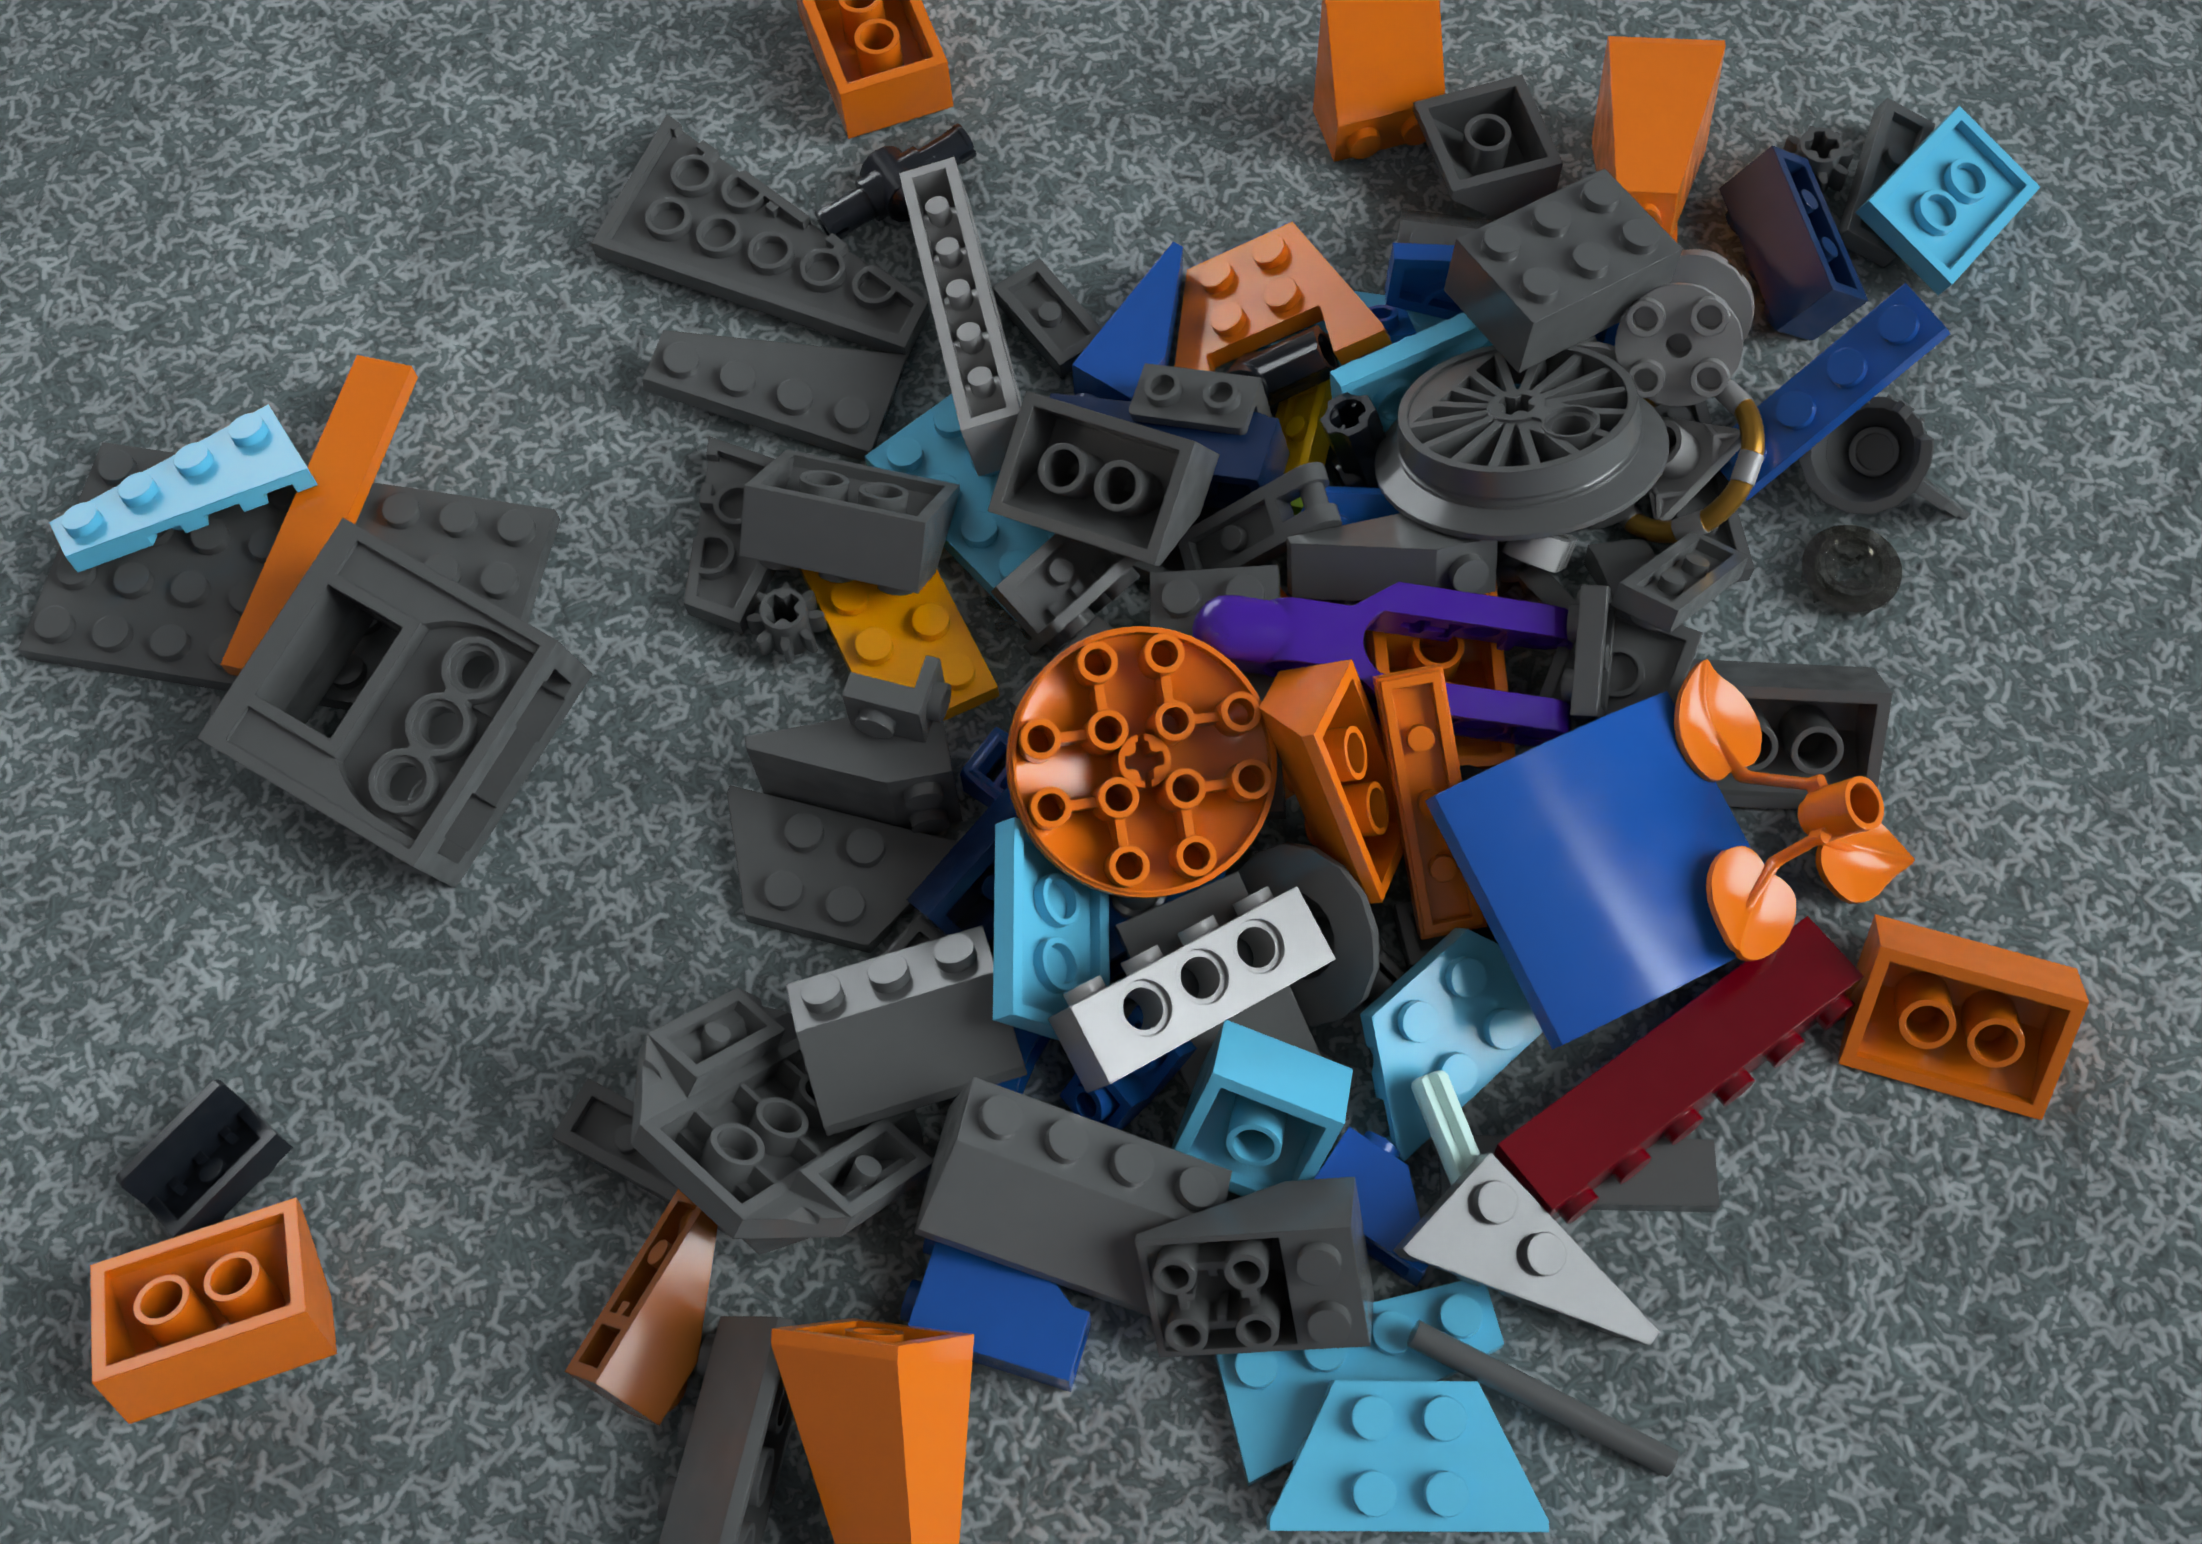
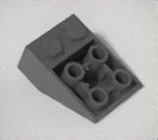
M1355 1177L1284 1181L1136 1234L1135 1244L1159 1358L1365 1347L1371 1344L1374 1290Z

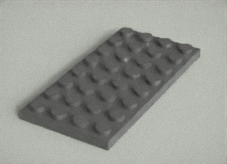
M102 442L77 504L90 501L116 487L128 476L143 472L176 453ZM373 482L355 525L528 623L560 518L555 509ZM291 484L267 493L268 504L246 512L242 510L239 504L209 514V525L185 533L184 530L172 528L157 533L153 546L79 573L67 560L61 547H59L18 651L28 660L228 691L237 676L228 674L220 665L293 501L296 489ZM374 620L318 706L349 710L398 636V633Z

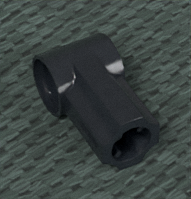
M1317 324L1260 352L1244 353L1236 359L1226 373L1261 377L1270 407L1329 380L1330 371L1339 368L1340 365L1333 352L1328 333H1325Z
M1345 392L1328 401V409L1320 419L1335 455V458L1330 460L1342 487L1379 488L1375 473V456L1378 445L1386 437L1381 420L1368 395L1355 396Z

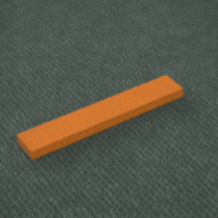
M360 355L356 356L308 464V469L318 485L301 492L296 491L220 665L228 674L239 675L341 519L345 518L356 524L418 379L412 366Z

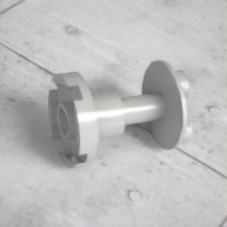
M1702 249L1683 250L1671 283L1656 287L1634 301L1621 320L1615 339L1617 363L1632 377L1640 397L1648 398L1655 403L1667 406L1694 405L1722 393L1728 381L1738 369L1743 352V342L1748 336L1753 321L1754 296L1750 283L1743 273L1741 276L1737 269L1728 264V260L1718 253Z

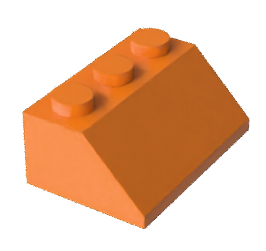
M1350 659L1279 671L1259 709L1282 761L1285 785L1290 792L1295 793L1304 814L1307 837L1312 845L1317 846V848L1348 869L1367 895L1369 904L1382 903L1402 858L1403 848L1384 740L1354 663Z
M1875 914L1856 966L1864 977L1850 995V999L1856 1005L1846 1015L1838 1064L2042 1120L2089 1005V1000L2077 968Z
M296 1197L90 1265L92 1384L128 1424L337 1354L332 1296L302 1206Z

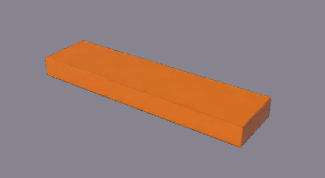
M1433 664L1373 676L1417 934L1423 940L1448 935L1454 928L1473 930L1487 927L1486 919L1425 800L1462 782L1443 666Z

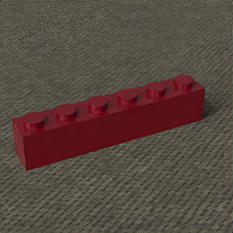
M1806 916L1793 926L1785 942L1776 951L1762 959L1745 961L1498 1143L1493 1155L1554 1220L1561 1216L1566 1224H1570L1587 1212L1599 1200L1598 1195L1593 1189L1613 1175L1621 1185L1640 1172L1652 1160L1646 1149L1665 1137L1672 1145L1677 1144L1703 1122L1704 1118L1700 1115L1699 1111L1715 1099H1718L1723 1106H1727L1741 1096L1755 1082V1079L1750 1075L1751 1072L1766 1061L1774 1068H1777L1796 1054L1806 1043L1800 1035L1816 1023L1826 1031L1844 1018L1856 1005L1849 997L1864 976L1820 928Z

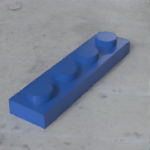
M1906 282L1757 406L1764 426V460L1755 486L1746 498L1747 501L1950 335L1945 325ZM1737 423L1735 426H1733L1732 428H1737V429H1739L1738 423ZM1740 449L1720 469L1729 482Z

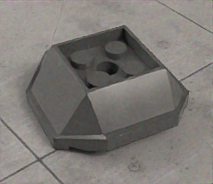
M738 987L647 1033L638 1053L631 1145L732 1239H742L758 1255L808 1238L842 1237L924 1181L933 1165V1155L929 1146H924L922 1129L914 1110L827 1136L796 1035L792 1013L762 1006L761 998Z

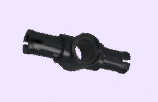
M957 123L944 132V134L918 150L914 146L904 152L894 146H884L875 150L862 164L860 179L855 181L856 188L833 203L815 211V216L823 232L828 236L833 233L840 239H843L849 233L874 218L879 222L888 216L898 222L909 221L910 217L899 173L951 157H955L957 166L973 159L977 154L973 149L974 145L969 135Z

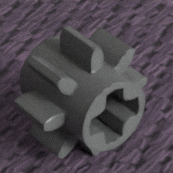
M1809 126L1808 131L1802 135L1801 139L1789 135L1783 150L1808 159L1822 194L1828 187L1840 192L1849 174L1848 167L1854 155L1853 150L1844 149L1840 133L1827 128Z
M783 582L781 588L775 589L767 595L761 592L757 594L760 603V614L747 616V622L751 633L759 635L756 641L763 656L775 650L779 654L784 655L787 664H792L795 655L801 654L806 650L812 653L818 651L814 632L825 631L828 629L824 612L816 610L818 603L813 590L810 589L801 595L796 590L790 589L788 582Z

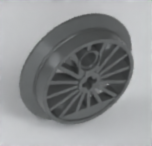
M1494 345L1462 353L1441 362L1421 375L1409 387L1401 399L1398 419L1385 432L1386 437L1378 445L1375 456V473L1380 491L1397 511L1417 524L1434 531L1457 537L1486 541H1518L1547 538L1577 531L1602 522L1622 512L1642 498L1655 485L1667 464L1669 436L1666 425L1659 413L1652 405L1638 395L1636 385L1630 374L1611 358L1599 352L1574 345L1518 373ZM1514 384H1521L1519 389H1516Z

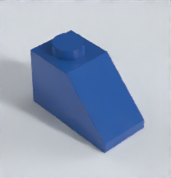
M1348 1127L1314 1179L1355 1177L1368 1255L1417 1287L1429 1265L1419 1261L1410 1262L1402 1259L1393 1251L1421 1220L1409 1167L1398 1159L1401 1155L1399 1150L1384 1137L1371 1131H1366L1364 1135H1361L1351 1127Z

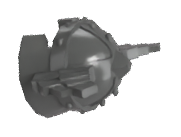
M1888 394L1887 397H1873L1799 458L1806 484L1822 502L1845 513L1873 515L1900 505L1911 494L1916 493L1940 510L1944 509L1955 517L1959 516L1966 520L1971 514L1925 477L1932 463L1934 438L1927 434L1924 425L1925 418H1919L1913 412L1915 409L1904 401L1899 400L1897 402L1893 400L1894 396L1892 394Z

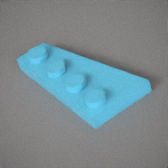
M1458 1281L1373 1302L1370 1346L1216 1354L1215 1358L1247 1485L1254 1484L1294 1460L1304 1437L1308 1435L1317 1416L1316 1411L1331 1380L1442 1381L1457 1373L1456 1370L1407 1346L1409 1335L1418 1320L1488 1355L1501 1349L1504 1341L1488 1288L1484 1285L1475 1286L1464 1281Z

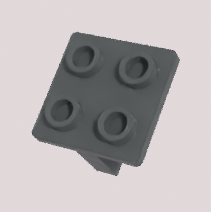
M1055 533L1003 579L991 593L1031 636L1032 639L1023 646L1031 656L1044 645L1054 653L1096 617L1088 608L1089 605L1098 613L1140 577L1132 567L1139 560Z

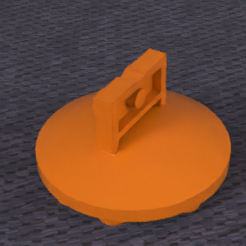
M1132 626L1106 630L1074 643L1049 662L1032 681L1015 711L1007 742L1006 771L1010 796L1016 814L1021 820L1029 838L1045 858L1061 872L1091 889L1125 898L1145 899L1178 894L1198 887L1217 877L1243 855L1256 838L1268 815L1277 779V752L1259 709L1262 701L1252 684L1235 664L1210 645L1187 634L1160 627Z

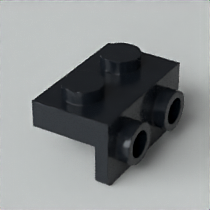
M216 1079L194 1098L116 1175V1181L124 1190L144 1204L174 1238L222 1222L226 1214L260 1180L266 1178L274 1170L277 1163L293 1147L254 1108L221 1080Z

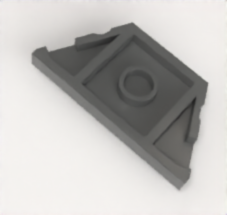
M732 785L729 786L727 791L744 915L747 921L871 953L892 932L894 923L901 916L910 914L915 909L906 899L958 843V841L922 832L913 833L910 829Z

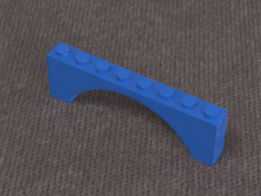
M1226 870L1198 887L1167 896L1165 903L1226 877ZM1109 895V972L1111 981L1124 972L1121 963L1128 960L1114 926L1129 919L1122 917L1114 910L1112 899ZM1014 1027L1027 1075L996 1085L1023 1094L1034 1066L1051 1038ZM925 1238L923 1253L931 1255L923 1281L912 1279L902 1304L900 1320L908 1322L909 1326L974 1334L972 1362L1071 1392L1092 1325L1090 1312L1073 1307L1056 1283Z

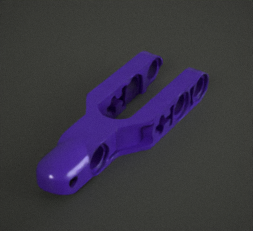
M1397 582L1353 606L1293 597L1264 600L1237 595H1221L1205 603L1195 616L1192 627L1194 638L1222 653L1243 672L1263 674L1275 678L1278 672L1283 670L1352 659L1378 725H1381L1372 677L1383 675V673H1380L1373 666L1366 655L1363 644L1364 632L1366 630L1448 642L1452 637L1497 643V649L1509 651L1514 646L1543 650L1557 649V647H1566L1571 650L1573 647V643L1567 639V617L1569 610L1566 608L1404 582ZM1446 683L1455 736L1536 747L1571 731V706L1562 700Z

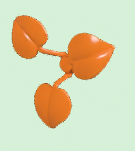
M1708 659L1697 663L1692 668L1678 692L1674 711L1676 740L1684 759L1692 770L1708 782L1722 780L1731 772L1734 779L1740 783L1807 790L1808 792L1798 807L1799 824L1808 836L1772 855L1765 864L1754 850L1746 846H1736L1723 850L1714 858L1707 873V901L1712 917L1725 944L1731 951L1735 952L1738 959L1755 961L1765 958L1776 951L1785 942L1794 925L1796 917V898L1794 892L1783 879L1775 875L1777 870L1786 862L1818 846L1815 864L1823 883L1841 901L1849 904H1858L1870 901L1879 895L1894 877L1907 869L1915 861V858L1881 823L1884 817V803L1880 791L1870 779L1856 776L1828 785L1823 774L1811 777H1798L1748 770L1746 767L1752 765L1759 757L1762 743L1761 727L1754 710L1741 692L1714 670Z

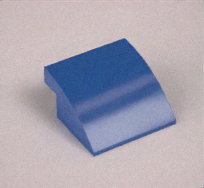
M1668 691L1569 731L1425 800L1552 1050L1737 958L1735 952L1731 951L1725 944L1712 917L1707 901L1706 878L1712 861L1721 851L1736 846L1751 847L1717 783L1702 779L1684 759L1675 736V705Z

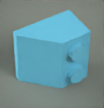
M1225 1020L1201 1066L1171 1149L1231 1170L1232 1174L1228 1191L1240 1196L1251 1194L1284 1181L1313 1180L1345 1124L1353 1069Z

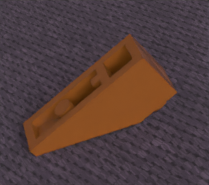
M679 1189L674 1194L564 1371L626 1413L659 1426L665 1415L673 1410L683 1398L687 1389V1379L698 1362L718 1225Z

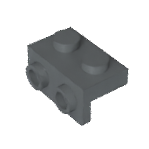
M1148 363L1144 364L1129 407L1130 416L1136 422L1234 435H1244L1247 433L1254 412L1272 417L1261 377Z

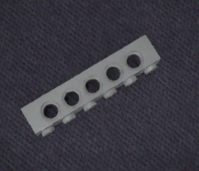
M951 157L899 173L960 430L979 477L1001 470L1022 400L972 208L955 157Z

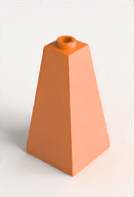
M1608 36L1592 134V149L1596 172L1605 168L1672 237L1706 152L1726 48L1725 40Z
M857 1318L772 1328L771 1346L834 1543L959 1544L974 1334Z

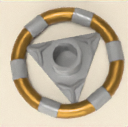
M1730 379L1723 392L1715 396V398L1737 419L1739 429L1661 416L1669 436V454L1662 475L1649 490L1654 519L1645 516L1634 504L1630 515L1618 522L1626 532L1638 538L1658 543H1676L1688 533L1705 535L1725 522L1747 498L1755 486L1764 460L1765 434L1762 418L1754 403V399L1734 380ZM1643 398L1650 405H1652L1653 408L1662 405L1655 403L1648 398ZM1740 449L1730 482L1723 492L1704 509L1673 519L1676 513L1680 512Z

